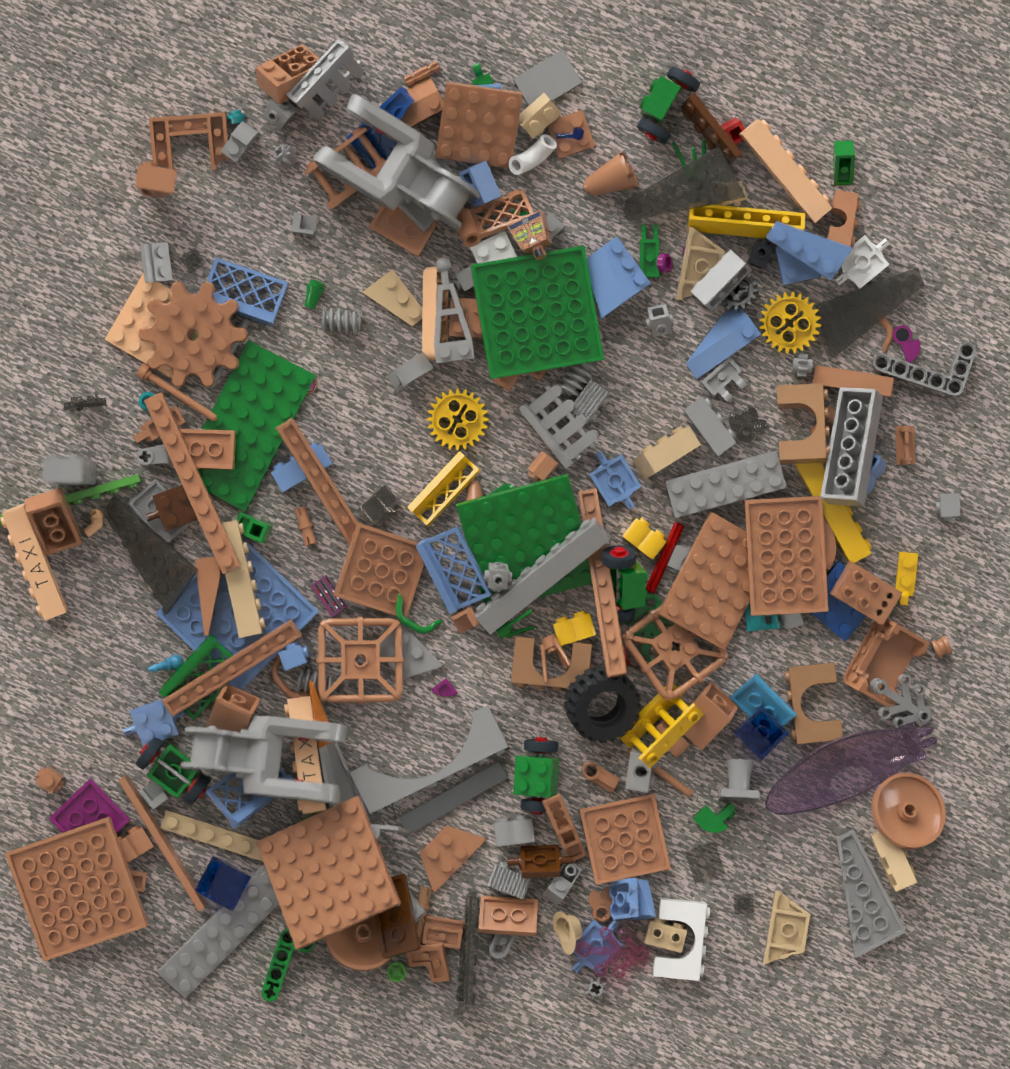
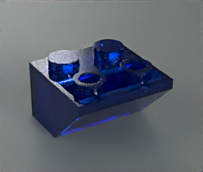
M212 856L195 890L211 901L233 911L251 877L231 863Z

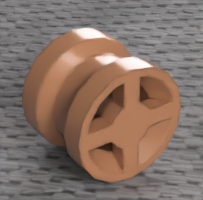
M942 636L938 641L933 640L930 642L938 659L942 658L944 654L952 653L946 636Z

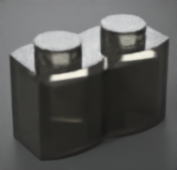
M384 485L357 512L371 527L375 525L379 527L386 521L385 515L389 512L393 514L400 508L398 503L401 501Z

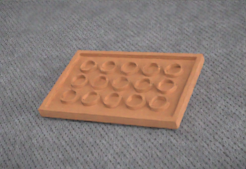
M821 496L744 500L751 616L828 612L823 504Z
M709 512L658 615L719 649L725 650L750 601L747 538L745 530L715 513Z

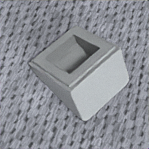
M801 613L780 614L785 630L804 625Z

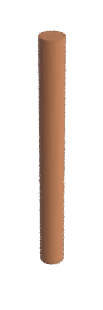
M632 747L628 750V755H630ZM659 766L656 769L653 768L655 774L687 797H690L694 792Z

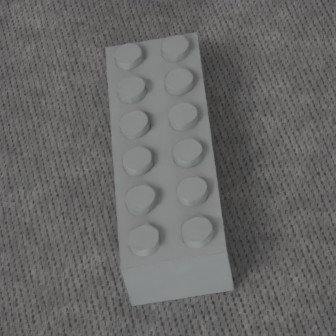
M840 387L830 440V454L827 457L820 497L827 504L865 506L883 396L876 389Z
M777 451L664 481L674 518L787 488Z
M48 455V459H42V483L96 485V462L92 461V458L79 455H67V457Z

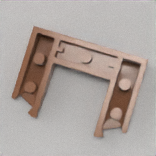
M226 112L149 118L152 158L155 165L160 164L168 167V169H173L171 136L208 133L211 170H215L217 168L216 164L225 158L227 161H230V158L220 152L229 140Z

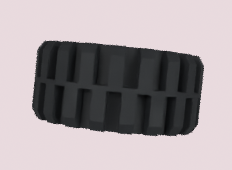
M594 666V670L589 668L584 670L583 675L580 676L578 674L575 677L576 681L570 683L568 686L570 691H567L564 697L567 700L564 702V708L567 718L582 737L588 738L592 742H596L597 739L600 743H606L607 740L612 742L617 740L616 737L625 736V732L628 729L631 731L634 727L633 722L638 721L639 715L637 712L641 711V704L639 703L641 698L637 688L626 675L608 678L606 666L603 669L600 666ZM606 691L617 693V702L609 713L600 717L588 715L589 704L595 696Z

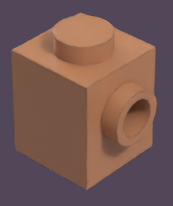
M47 766L45 769L41 768L36 775L38 780L35 784L51 794L55 791L58 792L64 784L62 781L64 775L50 766Z

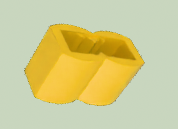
M642 517L640 520L636 518L622 537L653 560L667 542L664 540L665 535L657 529L655 532L649 528L651 524Z
M585 611L574 613V617L567 619L566 616L555 619L556 623L552 624L560 646L596 635L590 613L585 614Z

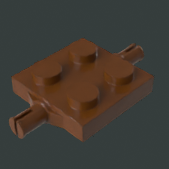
M183 485L153 495L156 511L145 514L148 522L159 518L166 532L198 520Z
M559 845L520 846L521 853L519 858H508V866L519 865L522 878L560 877L562 864H573V855L561 856Z

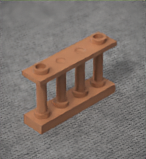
M360 126L352 132L354 136L333 151L338 153L343 149L353 164H356L372 176L377 177L387 160L379 155L364 134L369 130L368 126L365 128ZM357 138L376 162V168L372 171L364 167L349 146ZM313 161L306 165L307 170L304 174L307 175L312 172L330 196L328 197L330 201L326 203L330 210L357 191L344 183L346 190L339 194L330 185L318 168V165Z

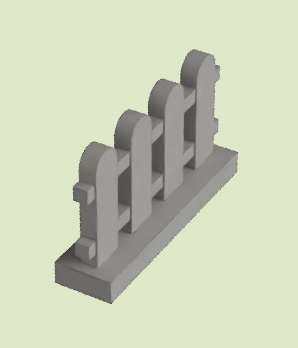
M338 38L286 96L300 109L304 107L309 112L306 116L310 120L313 118L320 120L324 116L322 108L326 104L329 106L336 104L337 97L335 94L339 90L342 92L349 90L350 83L348 80L352 76L359 78L363 75L361 67L363 63L359 59L356 62L352 57L354 53L351 48ZM342 66L348 70L344 75L338 71ZM329 79L335 84L331 89L325 85ZM316 93L322 98L318 103L312 99Z
M556 384L552 387L548 385L545 387L546 392L539 398L534 396L530 401L522 405L519 410L565 469H567L576 462V459L578 460L582 457L580 453L588 446L593 448L597 445L595 441L598 439L599 434L596 430L586 432L583 426L587 423V418L584 415L575 417L571 413L575 408V403L569 399L563 402L559 396L563 393L561 385ZM552 401H555L558 407L548 414L545 407ZM564 416H567L570 422L560 429L556 423ZM576 431H579L582 437L572 444L568 438Z

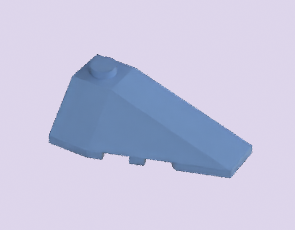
M733 308L731 312L727 311L719 318L686 365L695 378L698 379L761 334L741 308L738 313Z

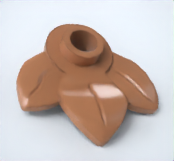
M609 887L605 888L601 893L592 890L588 898L589 904L593 908L592 915L596 921L606 922L611 917L610 906L612 898L609 895ZM600 909H604L606 911L604 916H600L598 914V911Z

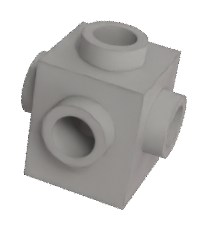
M271 99L266 104L267 110L263 115L281 130L292 120L298 109L288 100L278 104L274 99Z
M666 304L648 307V318L645 319L647 330H651L652 336L671 334V325H674L672 314H668Z
M501 562L488 563V570L484 571V582H487L488 588H491L493 591L507 590L508 583L511 584L512 572H509L508 564Z

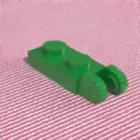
M642 224L640 269L647 278H659V270L657 268V258L659 256L658 225H653V239H646L647 227L646 224Z

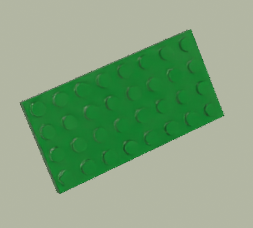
M249 340L238 359V368L232 370L211 411L217 415V419L211 421L207 418L202 430L236 431L234 470L198 469L209 493L245 512L283 442L276 427L290 418L294 419L316 378L315 374Z

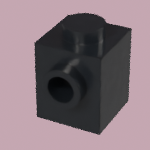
M756 240L747 264L765 270L774 247L770 246L771 243L766 240Z

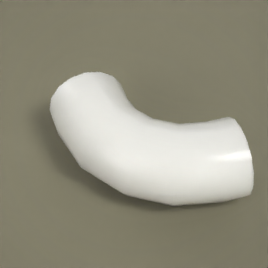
M541 135L529 149L510 158V171L515 175H519L532 170L547 159L557 147L556 141L549 135Z

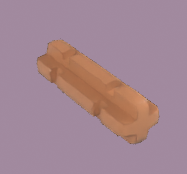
M437 61L430 63L428 67L426 65L414 71L412 75H406L404 80L407 86H411L416 81L419 82L431 76V73L439 72L440 66Z

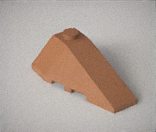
M430 76L413 84L407 90L415 102L409 107L402 119V122L413 128L442 113L443 100Z

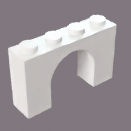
M660 898L659 919L682 921L688 924L694 932L695 939L691 950L683 956L654 955L653 976L699 981L700 976H703L704 965L701 964V959L706 955V946L703 945V939L707 938L708 926H705V919H709L710 907H707L706 902Z

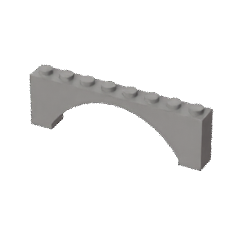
M489 705L471 713L473 717L472 726L463 748L452 762L436 773L420 778H397L370 768L368 763L350 771L369 814L374 812L377 815L385 811L384 807L389 804L393 807L402 803V798L406 796L412 798L420 794L419 790L426 787L429 790L437 786V781L443 779L445 782L455 777L453 773L458 771L464 773L472 769L471 765L476 762L480 765L488 761V757L493 754L499 756L505 753V748L508 747V744Z

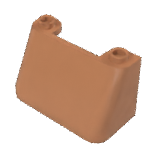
M886 619L883 626L873 621L844 673L843 682L886 707L894 706L897 703L886 695L873 693L870 690V682L874 678L883 679L887 683V687L899 695V692L895 690L898 684V677L904 673L913 656L921 657L927 652L930 642L889 619Z

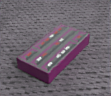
M327 575L311 585L331 617L348 607L342 598L333 595L335 586Z

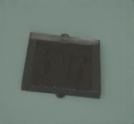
M715 841L702 846L698 845L696 848L685 851L695 883L707 879L712 880L713 877L725 874Z

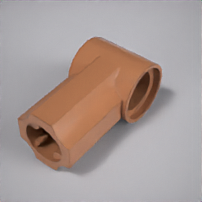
M664 720L655 726L661 734L670 727ZM681 737L669 751L678 758L690 744Z
M587 761L582 766L583 775L607 791L612 792L618 784L620 778L595 762ZM588 766H595L596 771L593 775L586 774Z

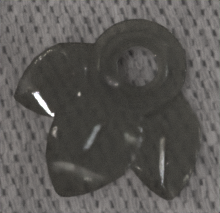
M753 406L745 408L741 415L736 412H731L729 415V425L736 431V436L741 442H751L755 435L762 434L766 429L767 421L758 419V413ZM748 430L750 434L744 435L743 431Z

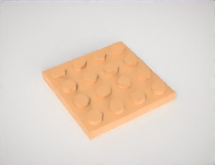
M143 273L105 340L147 364L148 358L155 353V345L149 341H142L138 337V331L142 327H150L155 323V316L148 310L147 303L151 299L168 303L172 300L171 289L159 282L145 283ZM194 329L188 331V338L192 340L196 332ZM163 365L156 369L172 378L173 371L169 366Z

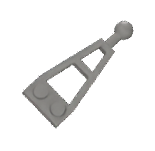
M440 258L436 262V269L441 273L442 285H438L434 334L437 364L475 359L473 339L454 283L449 282L448 271L451 268V262L447 258ZM450 290L456 308L442 310L443 292ZM458 314L466 340L440 343L442 316Z

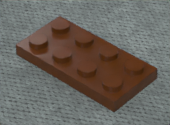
M695 92L690 95L680 106L683 115L693 122L694 129L704 136L708 147L714 149L718 154L719 161L728 167L742 152Z
M406 874L391 877L401 902L400 906L392 907L375 915L382 958L384 959L421 949Z

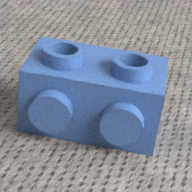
M486 161L459 172L462 180L481 194L478 200L470 198L474 208L501 197L499 188Z
M297 641L286 645V650L279 652L285 671L307 663L309 661L308 658L311 657L308 647H303V644L298 645Z

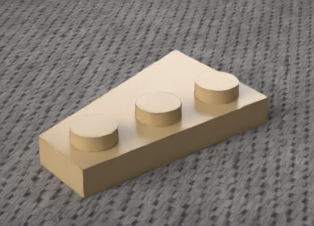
M393 269L362 292L412 327L423 318V308Z

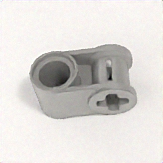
M164 444L140 449L136 457L137 461L145 466L172 463ZM145 451L151 455V458H148V462L140 458Z

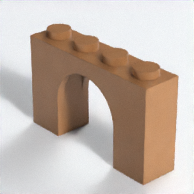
M823 383L777 386L778 409H805L811 412L817 421L815 431L808 438L796 441H779L780 465L827 463L830 445H826V438H829V426H825V419H829L828 408L824 406V401H828V389H824Z
M515 636L511 683H515V687H526V684L534 685L535 689H545V686H551L555 691H564V688H568L571 682L574 683L576 681L575 677L578 674L581 676L584 674V670L590 669L592 644L573 642L571 666L563 675L556 678H547L548 682L544 683L543 676L537 672L533 665L535 638Z
M835 663L787 667L788 671L784 672L785 682L789 683L790 690L787 691V701L791 702L792 710L796 713V716L791 720L794 723V729H791L792 740H795L796 744L843 739L840 719L813 721L808 719L801 709V697L807 688L815 684L837 682Z

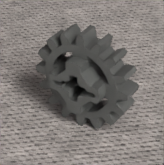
M747 275L727 295L728 298L733 299V302L725 297L721 303L722 306L726 307L728 305L730 312L735 308L736 313L739 312L740 308L745 312L747 305L752 308L751 302L757 301L755 295L759 294L758 289H756L758 284L753 282V276L748 277ZM742 281L746 282L750 287L743 285Z

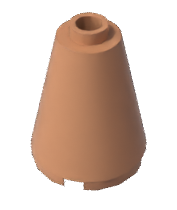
M625 152L618 153L585 179L586 183L583 186L587 194L598 196L639 186L632 165L630 166L625 161L628 159Z

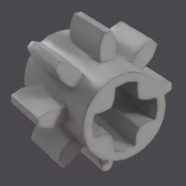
M288 144L278 146L273 154L276 158L274 163L283 169L286 166L292 167L297 161V156L295 155L297 150Z
M798 354V358H793L792 372H797L796 377H806L807 373H812L813 359H808V354Z
M590 976L591 982L584 983L588 987L585 994L590 993L591 1000L594 999V996H598L601 999L602 992L607 993V990L603 989V986L607 983L606 981L601 983L600 976L597 977V980H593ZM593 984L600 985L598 992H595V990L591 991Z

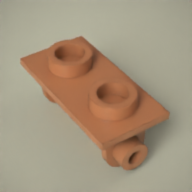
M895 426L896 465L916 464L915 426Z

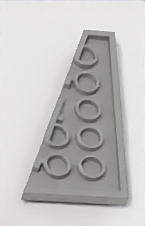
M854 829L836 837L854 957L857 958L906 933V930Z

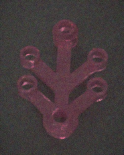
M606 926L600 929L599 934L603 939L607 940L612 948L591 946L584 940L579 941L575 948L576 953L580 957H588L590 954L610 956L604 962L594 967V972L599 977H603L607 969L621 957L629 958L620 966L617 965L613 968L612 973L616 978H622L625 975V971L634 963L642 964L649 957L648 949L644 945H637L630 937L631 934L626 928H621L618 931V937L625 941L630 949H623L612 936V931ZM608 930V935L603 936V932ZM627 932L626 937H621V934ZM587 947V951L582 953V949ZM639 952H642L643 955L640 958H638L637 954ZM602 967L603 971L597 973V970ZM618 969H621V973L617 975L616 971Z

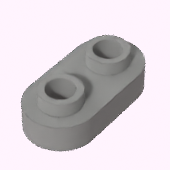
M495 934L489 945L490 954L497 959L505 957L517 935ZM496 945L502 946V950L500 952H497L495 950Z

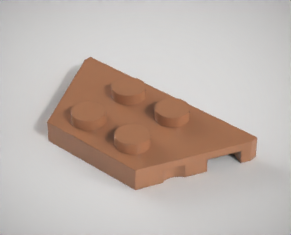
M446 825L420 852L432 890L436 892L486 841V838Z

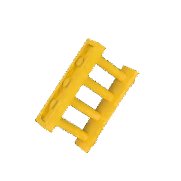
M673 684L672 691L677 689L675 684ZM658 693L638 713V721L633 722L634 727L631 731L628 729L625 732V736H618L629 748L635 745L643 753L639 759L649 769L704 715L694 703L687 706L680 699L684 694L671 701H665V698ZM674 704L683 711L676 720L667 713ZM660 718L670 726L663 734L653 726ZM647 731L656 739L649 748L640 740Z

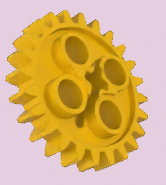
M795 291L791 293V296L784 292V298L777 294V301L770 298L772 305L765 304L764 306L768 310L761 311L765 318L759 319V321L764 322V325L760 326L759 329H765L766 331L762 336L769 337L766 343L773 342L772 349L779 346L778 352L785 348L786 354L790 352V349L795 354L798 347L801 351H804V344L810 347L809 340L816 341L813 335L820 334L816 327L822 326V324L817 323V320L822 317L815 314L819 309L813 310L812 307L815 305V302L809 304L810 297L803 300L802 293L795 297ZM789 304L796 306L797 311L795 314L788 313L787 306ZM801 311L804 312L801 317L793 322L794 327L789 326L783 332L777 334V331L788 323L787 318L793 319ZM774 316H779L782 320L779 327L772 324ZM801 319L808 320L809 326L807 329H802L799 326ZM786 331H791L794 334L792 341L785 340L784 334Z
M457 388L455 394L449 389V395L442 392L443 398L435 397L438 403H431L434 410H428L432 417L427 418V421H431L432 424L427 427L434 429L431 436L437 434L436 442L443 440L442 447L448 443L449 450H451L453 445L456 446L457 451L460 445L466 450V444L469 443L473 447V440L480 442L478 435H485L481 430L488 429V426L483 424V422L489 421L488 418L483 417L488 411H482L481 408L485 404H478L480 397L475 400L473 399L474 392L468 396L467 389L463 391V394L460 393L459 388ZM452 401H457L460 404V408L456 412L449 409V404ZM466 404L467 408L461 416L463 422H458L452 434H448L455 421L453 416H458ZM468 411L476 413L474 421H468L465 418ZM448 418L450 420L449 427L441 428L439 425L440 419ZM459 427H463L467 431L466 436L463 438L456 436V430Z

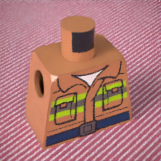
M542 211L534 212L507 226L524 253L527 255L533 253L536 260L544 259L547 256L544 248L551 245L552 242L547 218Z

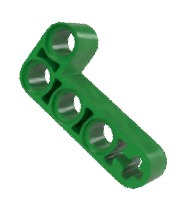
M285 928L279 936L262 988V997L269 1002L276 1000L280 993L293 950L308 953L314 949L316 944L314 942L309 948L296 949L293 941L287 942L283 937L285 933L289 932L288 928ZM279 951H285L288 958L281 960L277 954ZM273 969H279L282 976L275 978L271 972ZM279 983V985L275 984L273 992L276 994L268 996L266 990L270 989L271 984Z

